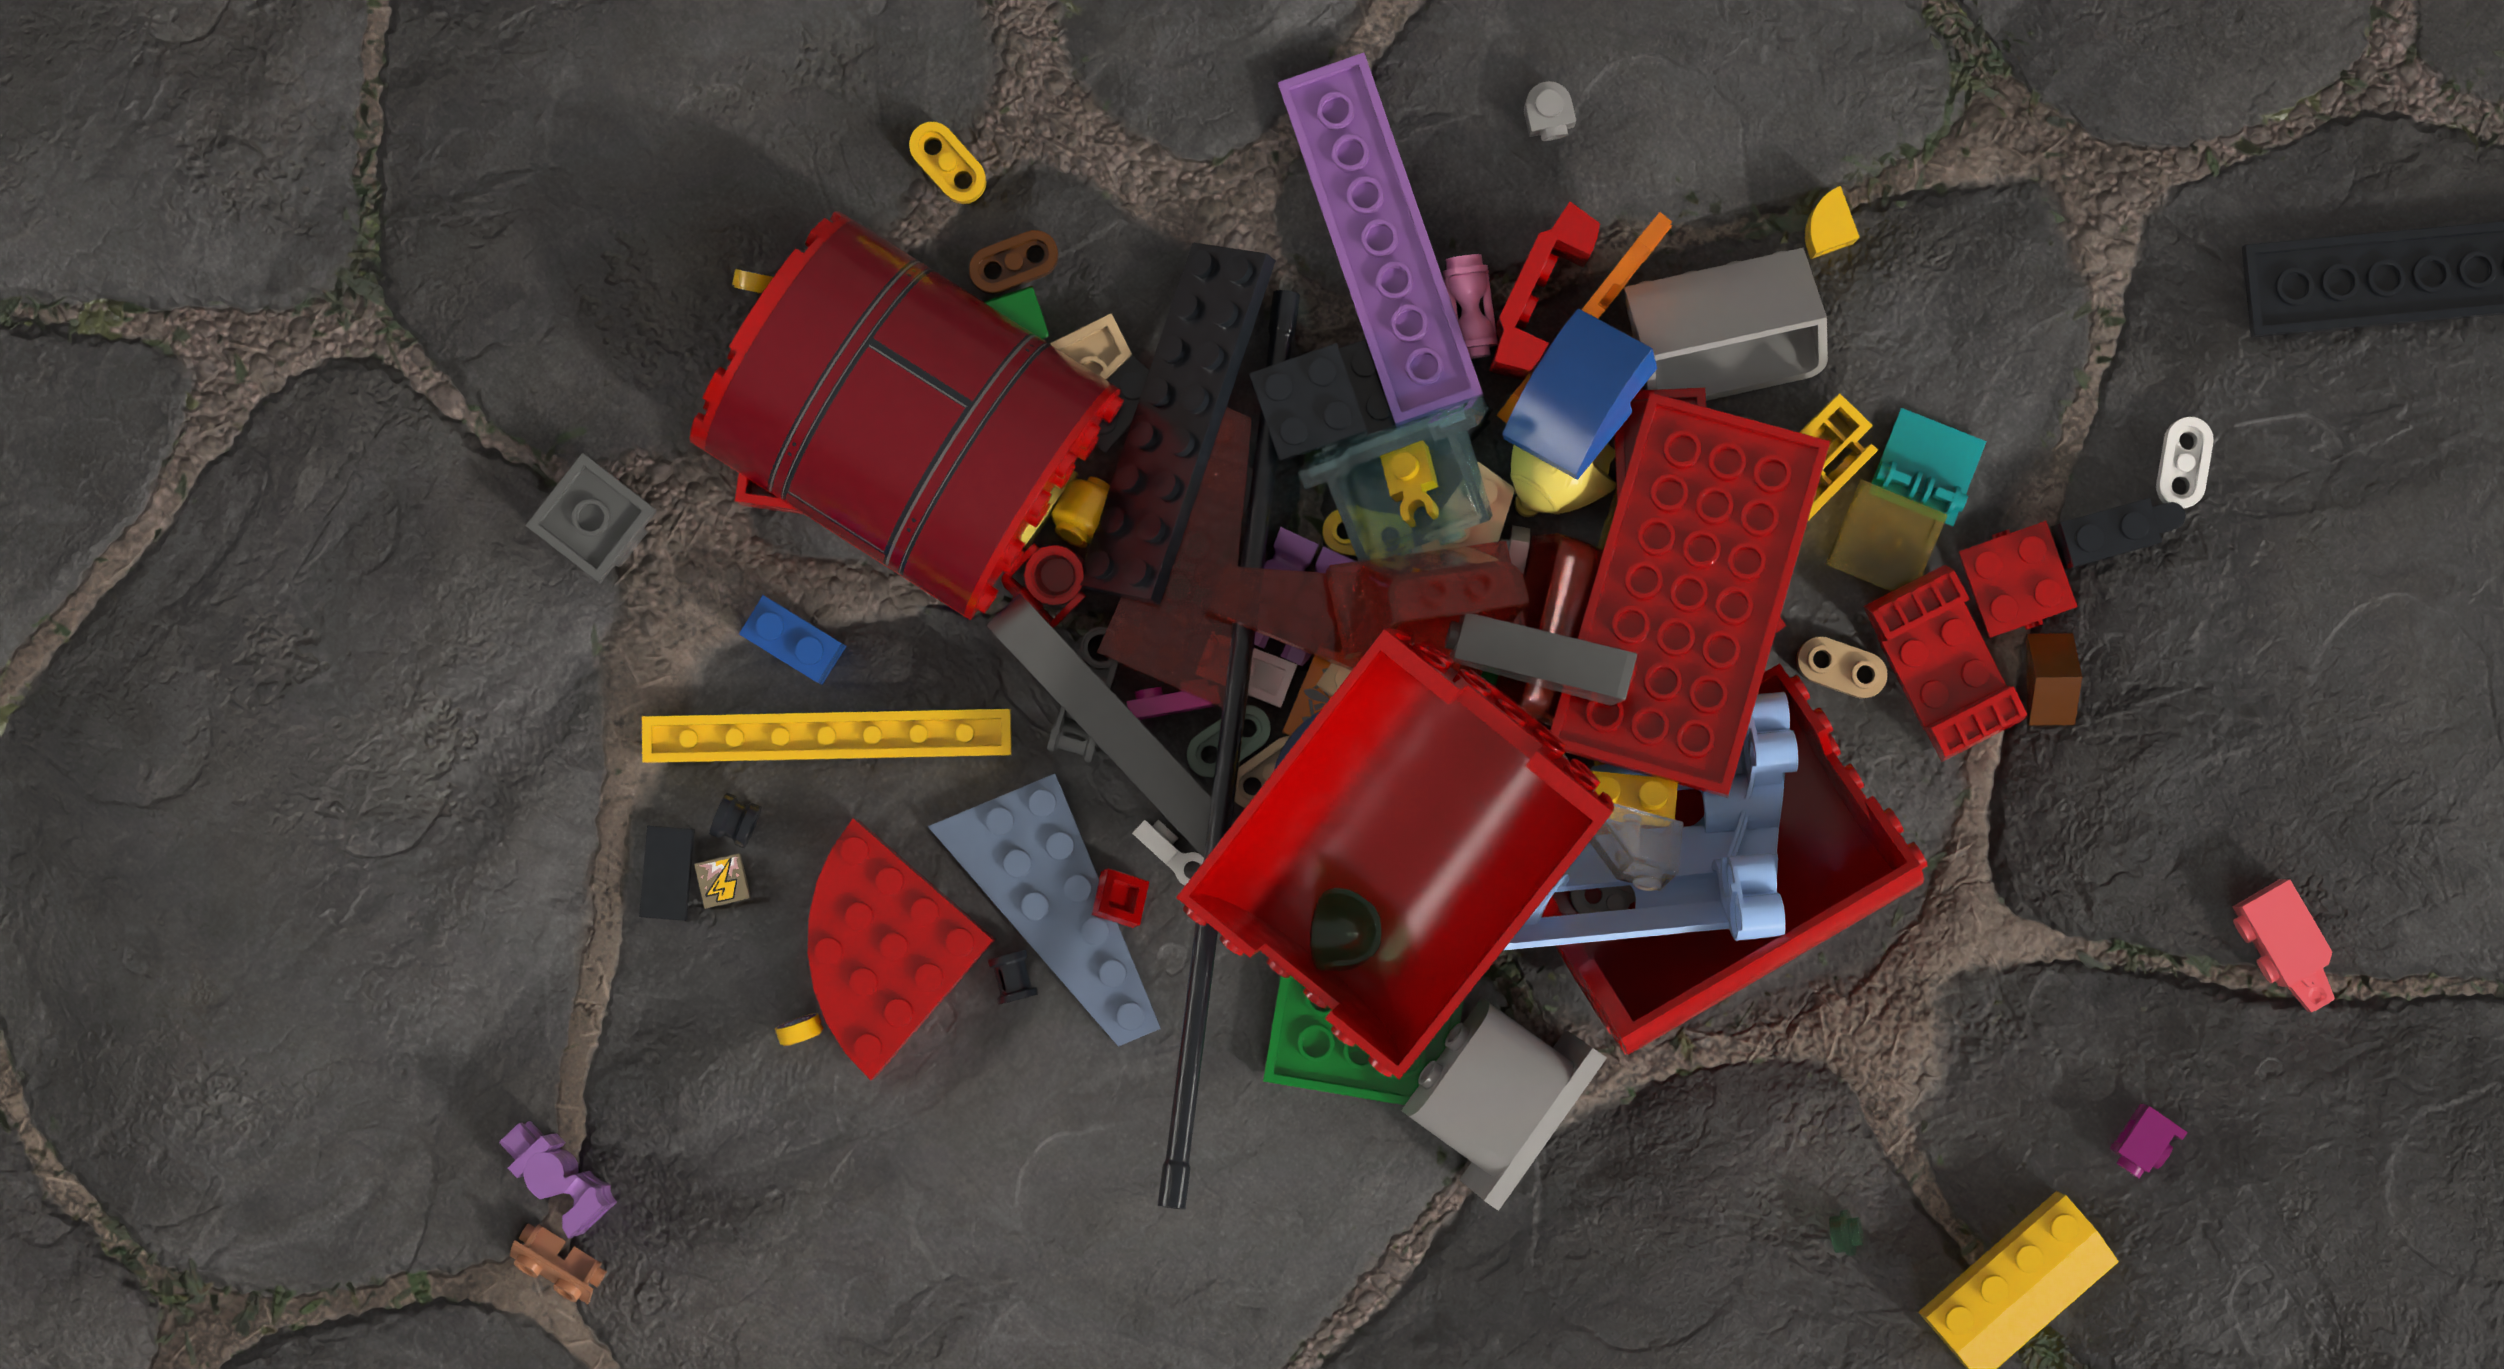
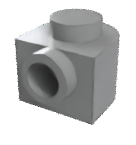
M1551 81L1539 83L1531 89L1524 106L1529 137L1541 135L1542 141H1551L1568 136L1567 129L1574 128L1576 117L1572 99L1567 89L1561 84Z

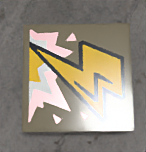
M741 853L694 864L704 909L751 898Z

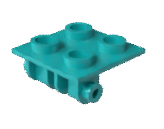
M1901 408L1868 493L1953 527L1958 513L1963 511L1967 502L1968 495L1966 493L1987 441Z

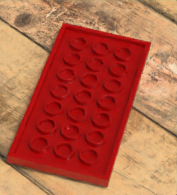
M1650 392L1578 636L1580 640L1636 653L1637 658L1626 700L1610 706L1561 693L1550 731L1566 745L1564 747L1566 753L1644 775L1674 781L1679 785L1725 798L1729 797L1830 441Z

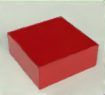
M1109 868L1101 871L1091 915L1131 928L1139 926L1149 881Z

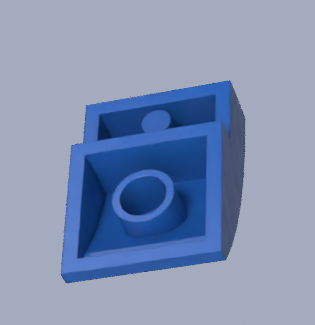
M1577 309L1554 339L1527 382L1503 431L1504 440L1578 480L1631 415L1632 408L1630 402L1657 370L1653 348L1592 315Z

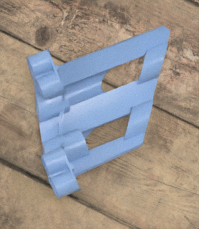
M1785 692L1758 694L1728 798L1699 790L1703 798L1704 816L1692 826L1598 835L1597 832L1504 950L1729 929L1736 941L1784 935V905L1781 895L1777 893L1778 833L1785 773L1797 772L1798 769L1797 741L1794 732L1790 730L1789 705ZM1609 764L1593 766L1590 770L1648 776ZM1679 784L1677 790L1694 789ZM1631 885L1635 892V909L1541 918L1554 892Z

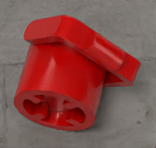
M1034 543L1024 552L1014 571L1010 575L1003 574L1001 582L1014 596L1012 600L1020 593L1045 621L1054 628L1086 597L1083 593L1084 588L1080 585L1084 578L1083 564L1085 561L1078 552L1070 547L1053 545L1039 550V547ZM1026 563L1024 573L1026 587H1022L1012 576ZM1041 602L1050 605L1068 604L1053 619L1043 608L1044 606Z

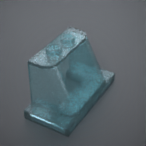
M1480 394L1403 425L1388 427L1316 454L1298 472L1305 490L1327 482L1361 567L1394 555L1397 561L1411 558L1423 552L1421 545L1437 539L1440 545L1455 542L1466 536L1464 529L1489 521L1492 518L1493 513L1467 430L1477 426L1489 410L1483 395ZM1423 440L1429 447L1439 486L1426 492L1437 504L1439 516L1433 520L1427 514L1425 506H1421L1414 512L1416 526L1411 528L1400 515L1402 500L1395 502L1389 494L1380 456Z

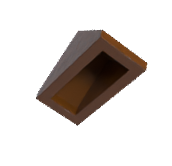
M2073 633L2026 634L2027 726L2075 725L2082 672Z

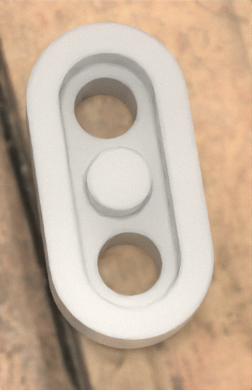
M2185 417L2177 420L2169 426L2163 441L2156 482L2157 494L2163 503L2175 502L2180 504L2183 509L2198 503L2206 489L2213 447V434L2210 427L2199 418ZM2183 433L2191 435L2194 440V445L2190 450L2184 449L2180 445L2179 439ZM2175 478L2182 479L2186 484V491L2183 495L2176 494L2172 489V482Z

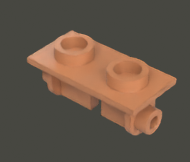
M528 1223L519 1236V1240L525 1244L522 1245L516 1240L512 1243L510 1257L515 1259L514 1265L531 1277L537 1278L538 1275H541L554 1283L553 1289L565 1299L572 1302L580 1299L588 1304L593 1293V1288L588 1285L591 1283L598 1287L607 1271L600 1268L602 1263L575 1246L566 1259L563 1260L558 1257V1254L566 1244V1241L540 1224L534 1227Z

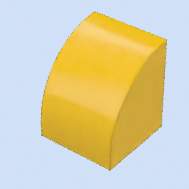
M1841 186L1828 192L1809 215L1805 228V242L1810 259L1852 245L1860 238Z

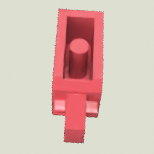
M2279 879L2232 906L2238 916L2233 919L2234 925L2246 943L2251 941L2254 943L2261 955L2257 959V964L2270 983L2276 981L2278 986L2288 987L2307 1012H2314L2335 999L2323 969L2330 963L2332 950L2290 879Z

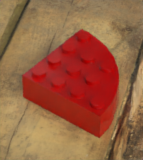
M855 818L851 820L831 848L816 882L808 918L807 954L813 989L826 1024L845 1054L871 1081L878 1076L996 939L859 819Z

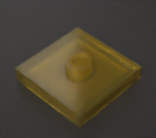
M1861 479L1825 564L1889 591H1894L1922 577L1948 515Z

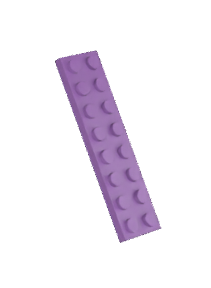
M1363 52L1278 82L1396 427L1483 397L1481 386L1365 53Z

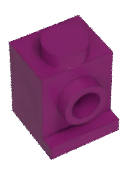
M2140 1103L2109 1149L2120 1156L2116 1162L2118 1166L2140 1179L2144 1172L2149 1173L2152 1167L2159 1169L2165 1163L2173 1150V1146L2169 1144L2173 1137L2183 1140L2188 1132L2152 1107Z

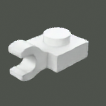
M1144 820L1132 833L1173 870L1177 879L1183 885H1186L1190 880L1184 873L1185 865L1190 861H1196L1200 865L1203 863L1204 857L1196 852L1181 853L1176 849L1173 844L1178 837L1159 820L1153 826Z

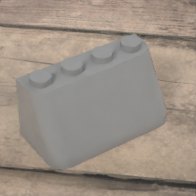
M1804 247L1790 251H1778L1772 255L1744 261H1733L1722 266L1699 271H1688L1681 275L1654 281H1643L1636 285L1624 287L1625 303L1633 338L1653 348L1657 370L1644 384L1645 390L1705 387L1706 401L1807 379L1820 373L1827 365V316Z

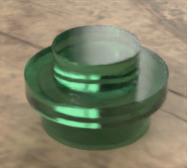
M1848 1209L1841 1210L1840 1215L1830 1216L1829 1218L1832 1245L1835 1253L1846 1252L1847 1256L1856 1255V1246L1863 1245L1861 1222L1859 1217L1852 1218Z

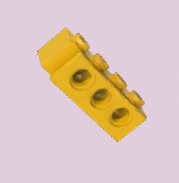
M1840 393L1799 432L1830 441L1823 469L1845 447L1852 450L1843 462L1828 476L1822 470L1820 484L1816 491L1808 521L1878 451L1872 444L1863 448L1857 442L1873 425Z

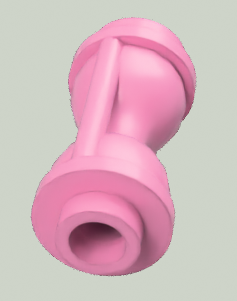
M1481 254L1448 258L1445 260L1447 270L1442 272L1443 279L1457 320L1456 301L1461 306L1462 313L1458 323L1470 358L1490 356V347H1495L1499 344L1488 265H1483ZM1481 298H1483L1485 316L1479 307Z

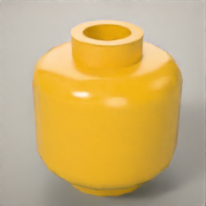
M1091 476L1087 481L1074 479L1067 484L1051 512L1052 520L1056 525L1055 532L1058 536L1068 543L1081 548L1091 544L1110 488L1108 483Z

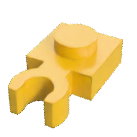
M1421 440L1380 455L1389 494L1395 502L1402 500L1400 505L1402 519L1411 528L1415 527L1414 512L1421 506H1425L1427 514L1433 520L1437 519L1439 508L1426 492L1439 487L1429 447Z

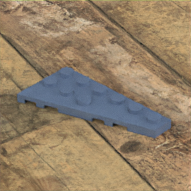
M1052 774L928 826L1117 1046L1161 1029L1118 923L1091 915L1099 877L1056 774Z

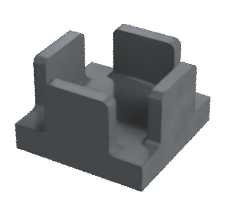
M582 453L525 526L593 579L601 583L615 565L618 567L623 565L645 537L648 531L644 528L657 510L610 472Z

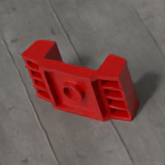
M1572 202L1568 203L1552 229L1539 233L1496 324L1499 345L1496 348L1490 372L1525 380L1538 364L1549 344L1515 326L1517 325L1525 329L1539 300L1538 297L1531 295L1534 286L1537 284L1543 288L1545 287L1559 256L1584 267L1594 249L1600 223Z
M1943 565L1863 606L1877 634L1879 643L1920 725L1928 735L1941 762L2023 721L2027 716L2014 686H2006L1965 604L1966 601L1970 600L1955 570L1947 565Z

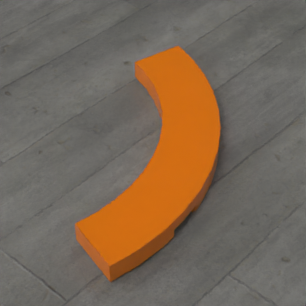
M1661 212L1658 213L1582 308V311L1597 319L1602 316L1629 282V279L1636 270L1645 262L1670 230L1672 221ZM1537 365L1498 412L1497 416L1505 423L1508 422L1522 391Z

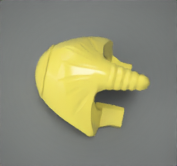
M1607 444L1582 476L1576 480L1513 445L1510 476L1517 494L1514 501L1516 511L1524 517L1535 516L1538 512L1560 514L1582 508L1616 489L1617 484L1608 476L1610 463L1615 457V450Z

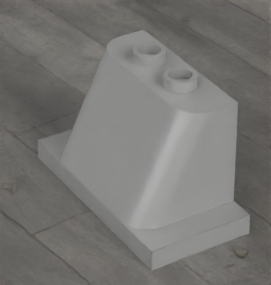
M1481 998L1464 1023L1457 1024L1450 1031L1445 1040V1046L1447 1047L1437 1061H1431L1423 1069L1418 1079V1084L1420 1085L1401 1111L1471 1161V1164L1459 1180L1481 1199L1499 1211L1607 1057L1567 1030L1564 1031L1552 1048L1488 1001Z

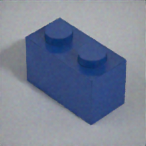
M764 595L739 633L742 637L823 685L846 648V645Z

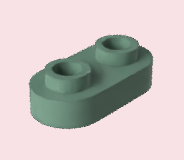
M1246 705L1245 720L1253 721L1256 724L1257 731L1252 737H1242L1239 762L1261 748L1270 736L1271 726L1269 718L1263 710L1256 706ZM1221 719L1195 736L1187 749V760L1190 767L1202 777H1214L1216 762L1212 764L1205 763L1201 758V752L1207 746H1213L1218 749Z

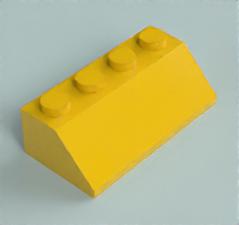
M2056 1191L1918 1313L1967 1369H1997L2119 1261L2098 1231L2067 1195Z

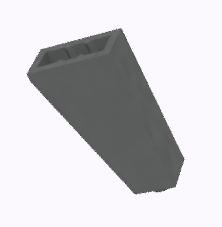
M1468 612L1460 616L1459 622L1451 621L1444 648L1451 649L1450 657L1454 663L1610 706L1626 700L1637 654Z

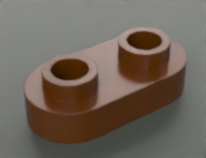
M1030 230L977 251L970 261V277L974 285L982 292L999 294L1051 273L1058 262V248L1054 239L1049 234L1040 230ZM1032 248L1042 249L1045 255L1041 262L1032 263L1027 259V254ZM990 264H998L1002 268L1001 275L996 279H989L985 276V269Z

